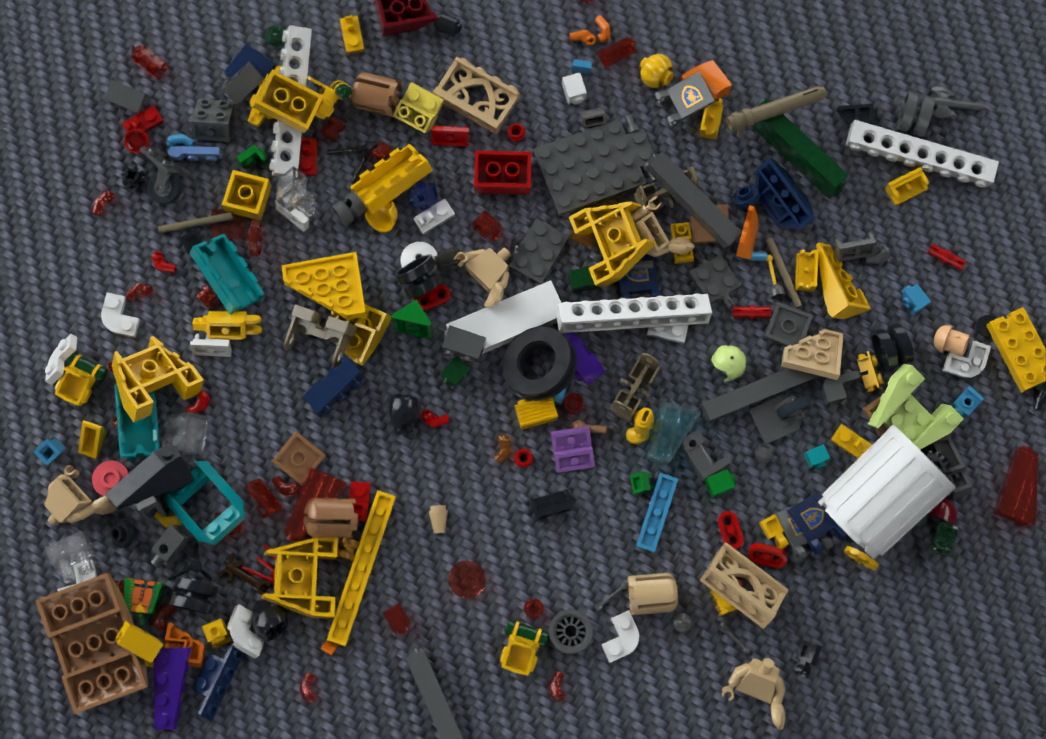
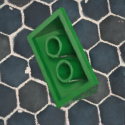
M417 300L393 313L392 320L395 332L430 340L433 339L431 322Z

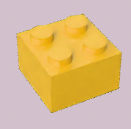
M233 170L222 202L225 212H232L236 215L261 221L272 188L270 180Z

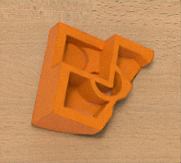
M713 60L696 66L681 76V81L700 72L714 99L728 96L732 87L731 82Z
M749 205L736 254L738 257L750 260L759 227L758 216L754 206Z
M168 622L165 648L193 647L192 653L188 658L189 667L202 668L205 645L199 640L192 638L187 632L177 628L173 623Z

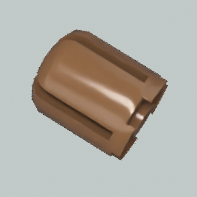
M366 72L360 73L354 80L351 89L353 91L351 95L352 103L358 109L392 117L400 102L398 101V91L402 90V81Z
M313 498L309 500L304 512L308 514V516L304 517L307 533L312 537L353 538L351 534L352 531L357 530L358 513H354L353 503H356L355 499Z

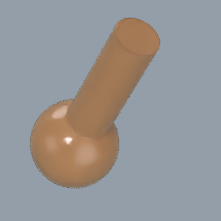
M576 420L571 425V429L589 426L592 433L607 434L608 426L588 425L581 420Z

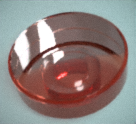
M252 220L248 230L247 245L250 256L259 257L262 251V244L258 246L257 242H262L263 244V225L261 221Z
M461 561L450 570L448 582L450 589L455 595L460 598L470 599L482 592L485 587L486 577L479 564L473 561Z

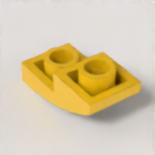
M689 222L670 224L671 239L685 237L690 242L692 241ZM693 250L684 254L673 253L675 264L694 262Z

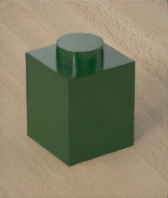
M591 266L568 271L572 294L594 289L595 284L589 271Z
M455 357L441 372V378H443L441 381L447 387L451 388L452 386L457 389L471 373V370L459 358Z

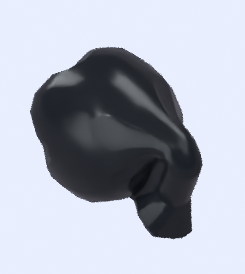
M394 394L389 402L390 418L396 434L408 438L409 434L413 432L412 424L420 419L422 407L418 399L413 395Z
M266 600L257 601L253 606V629L262 640L271 641L287 630L288 618L282 606Z

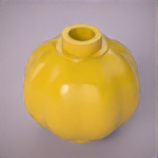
M654 54L649 58H643L640 63L641 79L650 88L666 86L674 76L672 62L666 55Z

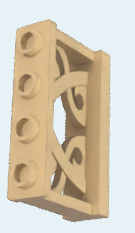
M458 57L454 59L449 70L433 91V94L445 99L443 105L496 135L516 102L520 99V93L516 87L502 83L500 78L492 77L481 67L476 68L467 59H460ZM458 70L467 73L466 77L459 76L460 83L454 78V74ZM451 79L454 86L446 92L444 89ZM484 86L489 102L480 101L473 106L469 105V95L466 88ZM459 91L465 96L463 100L457 98L459 95H462ZM500 94L509 97V102L505 105H497L495 101L502 102L504 100L499 98ZM480 106H488L489 109L486 108V107H484L485 111H484V112H481V111L479 110V107H480ZM495 109L503 110L498 120L494 119Z
M725 543L718 550L707 570L700 578L701 582L763 629L775 617L780 604L788 592L786 587L728 543ZM735 577H744L748 580L754 592L746 591L739 585Z

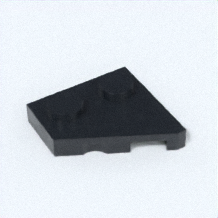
M873 103L837 107L838 114L849 130L854 120L876 126ZM864 136V141H871V138Z

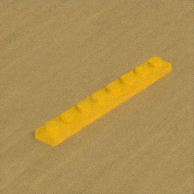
M377 490L327 641L345 647L347 645L396 500L394 495Z

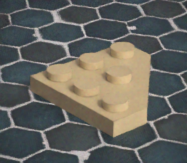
M824 329L813 337L808 336L800 340L798 344L785 347L781 366L838 380L841 367L843 333Z

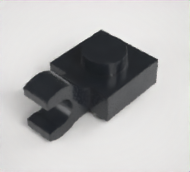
M802 640L795 657L799 660L795 673L808 678L811 671L810 664L815 666L822 647Z

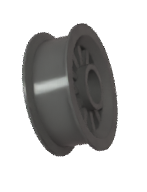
M573 609L558 613L552 619L549 627V638L552 645L564 654H577L583 651L589 645L593 635V628L589 618L584 613ZM571 617L570 623H568L566 618ZM573 618L578 619L575 624H573ZM564 620L566 625H563L560 621ZM581 621L583 625L577 627L578 623ZM557 625H559L563 629H556ZM567 627L575 628L576 635L574 637H568L565 634ZM585 628V632L579 630ZM556 632H560V633H563V634L557 636V635H556ZM578 635H585V637L582 639ZM564 637V639H563L562 642H560V641L558 640V639ZM566 640H568V646L563 645ZM571 640H573L575 646L571 647Z

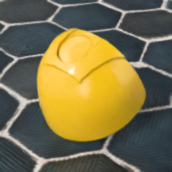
M390 201L374 214L367 210L365 217L375 230L389 232L397 221L398 211L395 203Z

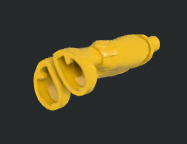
M643 408L634 414V427L629 428L626 432V439L630 443L642 444L648 440L649 432L654 426V414L649 408Z

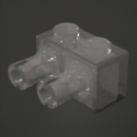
M293 166L278 178L276 202L289 212L297 208L307 217H310L315 211V207L311 205L315 201V196L307 191V176Z
M79 531L45 547L51 565L58 571L60 570L64 583H70V579L72 581L76 579L71 567L76 562L79 563L82 575L89 574L88 571L91 573L94 571L89 556L95 553L88 536L83 531Z

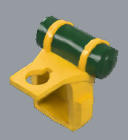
M307 76L308 80L322 86L319 94L324 97L315 114L320 119L324 120L326 117H330L334 112L333 106L338 99L344 100L352 95L351 87L341 80L333 81L330 87Z
M73 352L66 359L67 367H64L65 373L56 383L55 395L67 402L82 406L84 403H87L95 381L102 383L107 378L108 369Z
M509 620L504 628L505 636H508L509 639L508 645L504 646L500 657L501 667L514 673L529 676L534 671L538 660L536 656L539 647L544 648L549 641L548 632L540 628L537 629L521 624L518 621Z

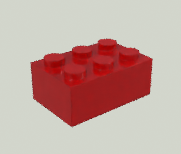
M475 150L474 193L530 195L531 152Z

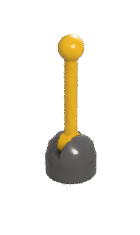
M767 255L766 261L769 264L773 282L769 290L770 298L780 299L785 296L783 286L776 282L772 265L773 257L772 255Z

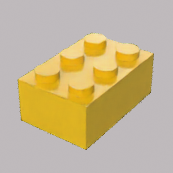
M271 70L253 108L305 133L324 96Z

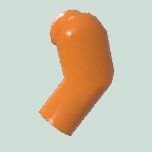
M599 15L595 18L596 24L602 31V33L598 34V40L601 43L608 42L611 38L610 25L602 15Z
M587 30L569 33L571 42L581 40L589 46L596 43L595 35Z

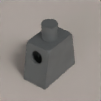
M170 525L152 547L156 555L150 562L157 568H160L164 562H174L195 537L183 526Z

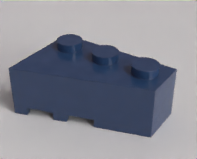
M346 355L341 358L343 362L336 369L332 367L328 371L330 374L323 380H318L303 395L304 400L319 417L322 414L324 416L333 409L332 406L335 403H341L346 399L348 392L351 390L355 391L362 385L361 381H363L361 372Z

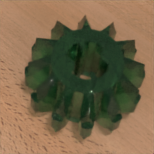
M940 522L932 538L931 551L939 555H949L955 544L958 528L951 523Z

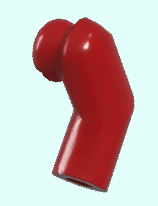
M155 251L152 255V262L156 269L161 272L175 274L176 264L167 263L163 253Z
M200 391L196 403L186 407L188 416L201 413L207 409L210 396L206 391Z
M428 409L424 410L421 414L423 422L432 428L450 424L447 414L437 417Z

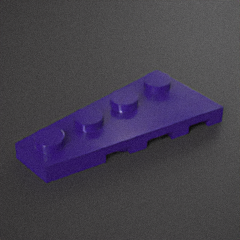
M193 647L161 648L153 660L155 730L177 729L182 704L180 699L185 689L184 679L185 674L188 672V658L192 653Z

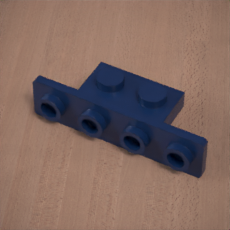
M234 641L231 642L224 659L211 653L209 654L192 689L206 696L198 716L210 721L213 720L217 713L218 707L244 655L243 651L233 645Z

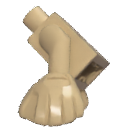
M657 196L653 197L647 206L643 205L632 213L631 216L641 241L649 239L656 242L646 254L653 257H658L668 252L684 254L695 248L694 244L685 237L674 238L670 241L667 239L655 215L649 211L651 209L656 210L661 206L662 202L659 205L653 204V200Z
M488 248L487 250L480 249L467 253L459 252L454 257V260H460L459 267L466 263L465 270L489 293L484 304L487 308L497 305L502 300L504 289L507 287L509 266L505 261L511 254L506 248H503L497 254L491 248Z
M67 465L64 469L65 474H60L48 486L45 507L52 513L48 518V522L54 526H57L59 523H75L94 513L103 515L118 510L106 496L92 503L88 496L72 480L79 476V471L77 469L74 470V467L71 465Z
M765 658L763 661L752 659L750 663L736 667L728 681L729 685L722 688V697L725 692H730L728 700H732L734 698L733 689L736 687L735 690L771 704L772 721L778 730L783 729L786 718L782 705L785 685L782 677L779 676L780 669L774 666V661L769 658Z

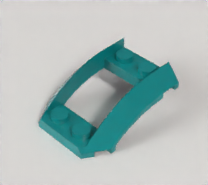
M194 461L198 465L191 471L194 481L177 492L163 493V501L199 543L207 542L209 545H216L245 519V511L243 510L245 503L208 461ZM211 480L232 505L205 529L201 530L181 505Z

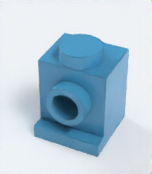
M918 284L913 287L908 285L901 291L903 294L901 296L903 304L912 310L911 316L920 312L931 302Z
M969 386L951 406L965 419L984 398Z
M56 437L51 441L47 438L33 452L47 466L66 447Z

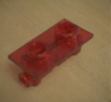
M626 37L596 52L604 68H607L636 53L637 50L634 47L635 42L633 38Z
M139 44L137 47L133 45L131 58L135 63L146 69L150 75L159 80L161 71L165 72L168 69L167 63L158 56L152 59L154 53L145 45Z

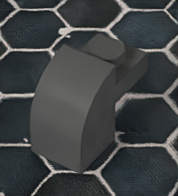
M851 369L845 370L840 373L841 375L838 380L825 377L821 384V395L825 406L842 402L847 398L843 385L857 382L860 378L858 370L853 372Z

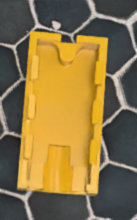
M408 144L402 150L397 148L389 154L390 158L384 161V159H381L374 164V170L369 172L367 169L359 175L360 180L350 187L372 214L433 171L428 160L419 154L411 144Z
M1024 307L1009 313L1006 316L1007 319L1002 316L986 325L1021 393L1046 381V348Z

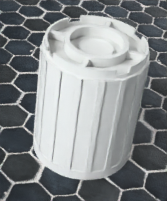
M892 425L822 494L823 497L818 503L821 506L823 505L826 508L825 511L857 544L865 548L864 551L869 556L875 559L878 555L883 556L956 487L897 427Z

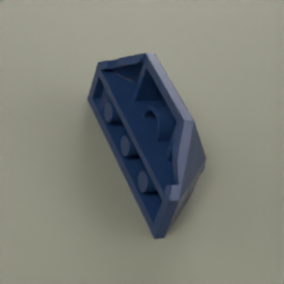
M769 158L756 169L755 187L760 192L759 202L776 226L801 230L815 219L809 200L790 174L777 162Z

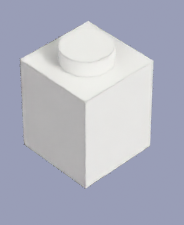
M581 73L562 78V86L568 104H580L586 100L587 92Z

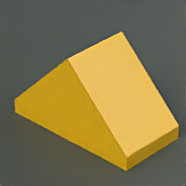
M84 420L81 427L78 453L96 459L108 431L102 426Z

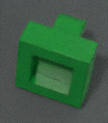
M647 471L630 475L633 495L642 494L654 488V485L649 484V479L653 478V476L648 474Z

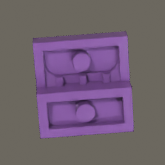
M589 426L550 432L557 473L595 467Z

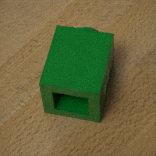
M728 469L709 476L704 480L711 498L734 490L737 483L734 474L729 473Z

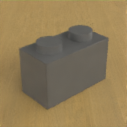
M449 325L442 345V351L449 357H462L463 361L467 363H479L486 345V337Z

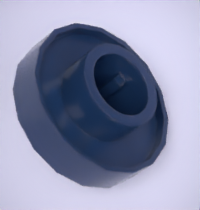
M750 185L738 189L733 194L732 200L737 208L748 209L749 205L755 206L761 196L758 188Z

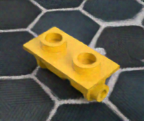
M867 351L868 356L865 354L858 355L857 362L860 372L868 371L867 375L862 376L865 389L868 392L875 391V387L882 390L884 380L882 374L877 371L876 366L879 365L877 356L873 355L870 351Z

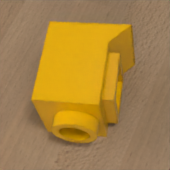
M221 618L202 626L207 641L211 643L214 649L232 641L225 621Z

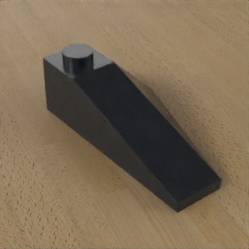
M169 442L148 456L111 488L105 496L116 509L140 503L141 500L152 496L157 498L160 497V494L166 492H177L193 482L194 478L181 454Z

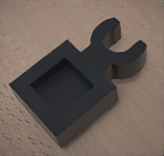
M197 229L180 237L188 255H190L189 253L194 245L203 242Z

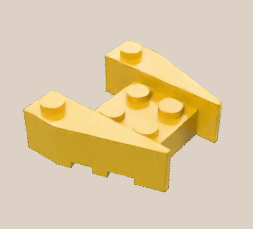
M630 201L596 208H584L569 216L575 234L587 236L594 232L604 260L589 268L596 286L607 287L622 279L656 244L655 241L649 239L641 241L631 216V212L640 208L641 204Z
M154 336L150 337L149 346L145 350L122 358L118 351H115L113 356L112 369L123 408L133 422L151 415L154 401L148 393L172 383L183 400L197 395L201 391L204 382L193 365L182 361L177 353L170 352Z
M314 537L264 552V556L276 557L274 594L265 593L261 596V599L310 618L331 619L335 617V597L316 596L317 560H334L337 558L338 538Z

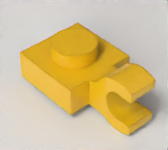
M776 514L760 521L759 525L768 540L774 538L776 546L781 549L789 545L783 535L784 530Z

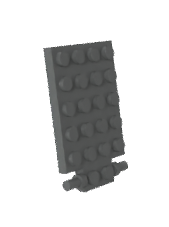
M631 114L625 116L629 127V134L625 133L620 119L533 149V154L559 217L636 190L641 185H647L641 169H645L649 164L647 160L654 153L644 129H639ZM648 172L651 181L656 182L657 180Z

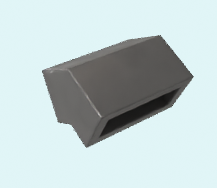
M603 107L580 112L582 127L605 124L606 118ZM600 116H601L600 119H595V120H590V121H586V122H585V119H590V118H595V117H600Z

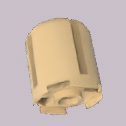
M657 573L628 576L631 615L667 613L675 610L678 605V591L676 580L672 574Z

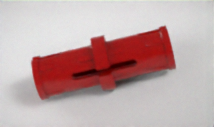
M932 243L927 254L941 260V263H947L959 271L963 269L966 260L952 254V251H946Z
M733 306L732 318H749L750 320H754V318H771V306Z

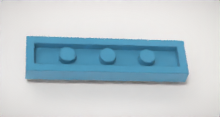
M663 473L659 474L636 544L637 548L655 553L678 478Z

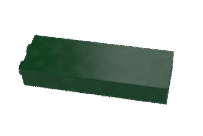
M766 98L760 105L769 103L770 101ZM784 114L754 123V126H751L828 199L833 195L837 197L843 191V187L847 184L845 180L848 174Z

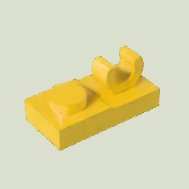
M358 15L341 18L340 23L347 55L365 52Z
M843 424L838 427L830 439L831 442L856 459H859L872 446L871 443Z

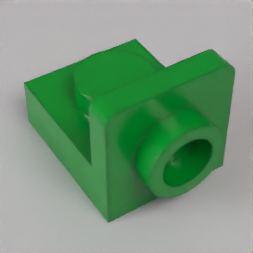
M254 144L236 158L241 167L245 168L246 166H252L257 158H259L264 166L267 165L266 157L268 156L262 148L258 149Z

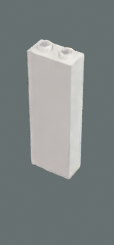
M550 280L500 301L493 307H486L446 324L447 330L444 333L446 336L449 325L486 337V345L482 353L484 354L512 342L515 337L527 329L539 326L548 327L557 323L556 311L558 303H561ZM456 356L462 362H465L462 357Z

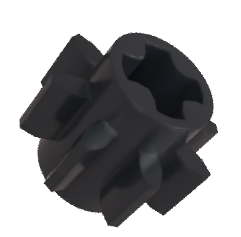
M137 166L134 169L127 167V171L121 173L122 177L125 178L122 181L123 185H128L130 190L133 188L140 189V185L145 183V180L141 178L145 174L143 171H139Z

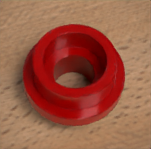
M519 123L511 124L507 129L508 138L514 142L521 141L525 137V128ZM518 131L519 135H514L513 132Z
M519 449L514 455V462L520 468H527L533 462V454L528 449ZM523 455L527 457L525 462L520 460V457Z

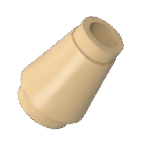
M446 505L430 506L429 515L434 533H445L448 513Z

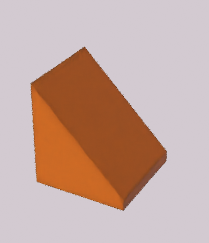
M326 641L321 649L333 656L339 644Z

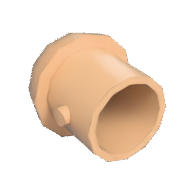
M944 325L936 331L934 347L942 354L947 351L963 356L967 349L970 335L954 330L952 325Z

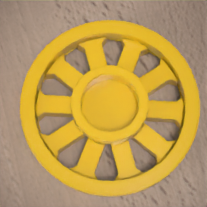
M846 546L844 553L847 556L855 559L854 561L863 564L866 568L874 571L877 570L879 564L875 560L853 547Z

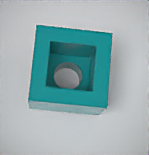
M824 444L806 451L803 455L809 469L813 467L816 470L826 466V462L830 459Z

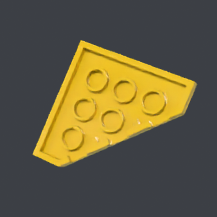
M356 252L282 265L283 281L286 286L347 320L366 316Z

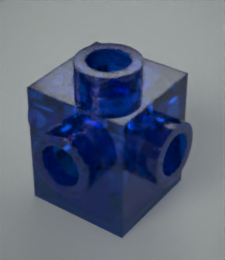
M426 181L415 183V186L409 192L410 203H414V208L420 207V210L431 208L433 204H437L439 199L435 182L426 184Z

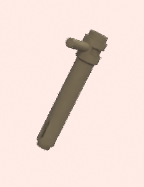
M816 86L751 109H742L739 113L733 112L727 117L728 127L731 131H737L738 138H743L745 127L754 126V123L822 101L827 96L826 90L823 86Z

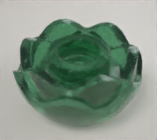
M278 24L269 26L265 31L266 42L274 47L283 45L285 42L282 41L283 31H286V29Z

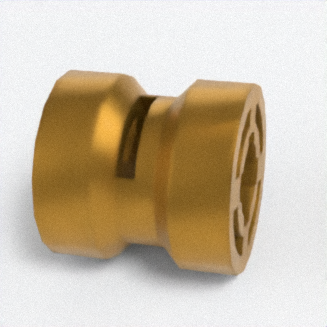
M340 538L337 557L353 562L354 552L358 549L359 542L349 538Z

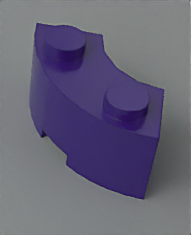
M574 332L567 333L564 336L572 344L576 352L577 365L574 377L579 382L583 381L586 385H589L606 372L595 355L587 350L585 343Z

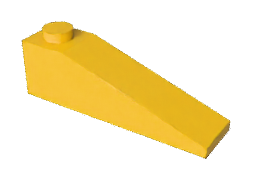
M818 242L816 247L819 250L818 260L822 288L829 315L832 318L846 319L871 310L860 288L856 289L851 282L853 279L851 274H847L842 269L843 263L842 261L838 262L831 245Z

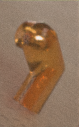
M505 434L498 436L497 441L500 444V450L493 457L500 464L512 451L511 439Z

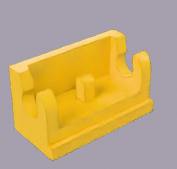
M721 98L719 101H715V103L704 108L698 137L717 140L724 106L722 105L723 100Z
M919 167L889 182L885 190L894 206H897L928 190L927 185L929 181L922 167Z
M805 249L796 254V291L814 292L816 289L819 250L813 249L811 252H805Z
M128 621L124 622L123 627L116 636L118 645L150 663L153 662L164 645L159 639Z

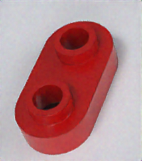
M438 285L429 292L414 298V301L417 300L425 312L448 303L451 293L447 286ZM443 293L445 297L439 298L438 294ZM426 300L427 304L421 305L420 302Z
M725 511L721 513L717 521L724 544L728 543L737 550L743 544V535L738 518L733 512ZM724 519H729L730 525H725ZM731 537L736 539L735 544L730 543L729 539Z
M754 543L748 549V558L754 563L773 568H781L787 563V553L781 548Z

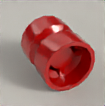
M137 128L125 134L124 145L130 152L141 153V147H149L150 137L145 130Z

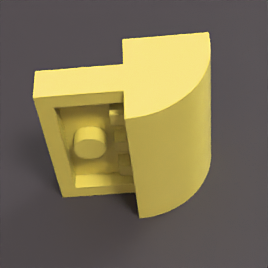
M411 82L403 99H400L393 117L423 133H427L436 122L438 112L445 99Z

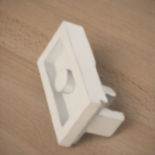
M287 194L283 199H277L275 201L276 210L304 232L309 227V219L305 212L297 210L299 202L296 200L293 204H288L291 200L290 194Z
M444 199L413 219L424 235L453 218L455 213L447 200Z
M196 334L193 341L190 342L193 355L231 357L230 340L209 339L207 335L204 340L200 339L199 334Z

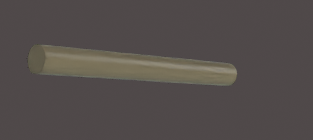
M229 212L158 226L159 234L233 220L234 217L233 213Z
M773 237L767 239L768 247L794 306L799 308L803 306L774 239Z

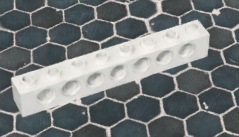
M289 25L286 31H283L282 41L285 42V48L281 50L280 59L283 60V67H280L279 73L306 87L312 29ZM291 44H297L300 50H293ZM289 62H295L298 69H292ZM277 120L273 127L276 139L272 142L271 151L274 152V159L270 161V170H272V176L294 179L298 175L302 132ZM282 135H288L291 139L290 143L284 142ZM281 153L288 155L289 160L287 162L281 159Z
M854 120L851 124L846 141V146H849L851 150H863L871 156H884L892 162L898 160L904 162V165L909 167H922L926 172L936 171L941 176H953L961 182H974L976 186L983 188L994 183L999 161L857 120ZM864 136L870 137L871 143L865 142ZM882 141H886L889 144V148H884ZM900 146L907 149V154L900 151ZM918 151L924 153L925 159H921L918 156ZM936 157H940L943 160V164L937 163ZM954 162H958L961 169L955 168ZM972 167L978 169V175L972 172Z
M699 293L666 297L558 303L556 311L560 333L707 324L712 315L708 294Z

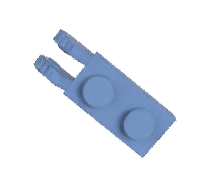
M175 146L167 151L168 156L175 161H182L184 158L190 161H198V158H206L207 161H217V159L223 158V152L219 147Z

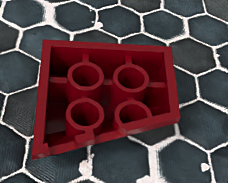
M373 0L382 37L419 30L438 18L432 12L426 0Z

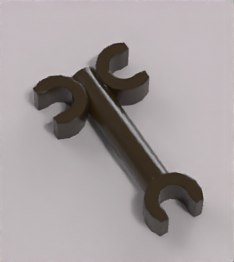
M232 553L229 556V563L225 569L219 572L218 577L222 578L225 573H228L229 578L227 582L231 583L234 580V575L254 586L261 596L265 594L261 591V587L263 585L271 587L272 585L267 581H259L238 568L244 564L245 560L241 558L238 563H234L236 554Z

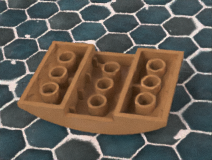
M109 572L35 600L47 636L52 638L64 673L61 677L74 714L148 687L145 660L117 644L116 636L123 627L124 622L128 621L133 625L134 622L125 600Z

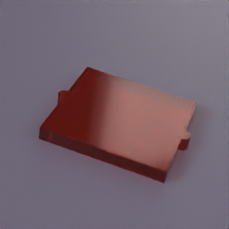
M211 209V216L228 213L224 209ZM233 214V220L210 224L211 239L221 234H225L228 239H245V226L247 225L245 217Z

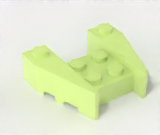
M903 364L890 377L887 383L888 387L885 393L882 394L881 401L876 412H873L868 425L879 428L883 424L887 429L894 425L920 450L950 434L964 418L951 405L941 404L930 414L911 395L925 378L913 365Z

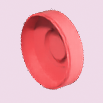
M105 461L98 465L93 472V487L100 495L105 496L111 488L129 474V471L120 462Z

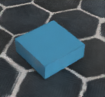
M573 60L572 73L590 75L592 62Z

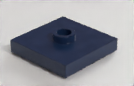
M245 44L226 68L224 74L231 78L250 61L265 79L266 75L271 70H274L276 63ZM259 85L251 91L253 94L259 89Z

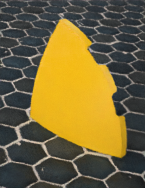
M365 305V317L349 320L331 311L333 318L357 326L354 337H351L345 354L351 360L363 366L382 339L392 316L368 305Z

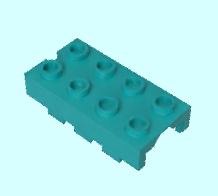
M225 234L212 238L209 244L204 241L192 247L189 254L229 314L262 300L265 293L258 285L257 278L253 272L248 270V265L242 256L238 255L236 247L232 241L228 240Z
M115 384L120 462L136 461V457H144L145 460L160 448L155 391L148 393L154 401L151 415L133 422L123 408L117 384Z

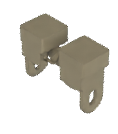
M692 166L688 170L682 171L698 186V178ZM654 183L645 186L641 185L636 189V193H634V201L641 204V207L643 205L647 206L648 202L655 196L657 198L653 200L654 205H659L662 202L661 197L666 196L670 209L674 207L669 195L670 193L663 186L658 191ZM663 202L658 209H651L649 211L655 213L662 210L664 206Z
M295 304L291 314L293 319L284 341V349L289 350L294 346L299 331L303 334L313 335L325 340L331 339L330 342L337 345L332 358V364L337 368L342 362L341 358L344 356L346 348H348L351 337H354L357 326L328 316L325 327L320 326L323 318L322 314Z
M642 353L628 376V379L633 381L634 384L621 379L620 383L626 384L631 390L629 393L620 389L609 411L628 422L631 421L642 400L634 396L635 392L638 391L649 398L650 394L639 388V385L649 389L660 370V366H658L659 361L655 357Z

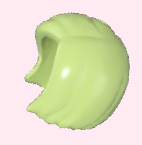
M732 345L720 346L712 356L711 361L714 366L726 372L728 377L724 380L725 382L733 381L740 377L746 369L745 354L738 347Z

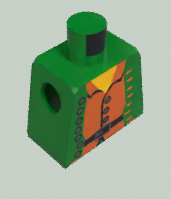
M125 578L124 600L129 612L134 613V625L144 626L146 614L156 615L166 587L165 584Z

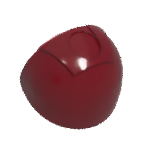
M946 498L928 513L951 524L950 527L952 528L957 519L955 505Z

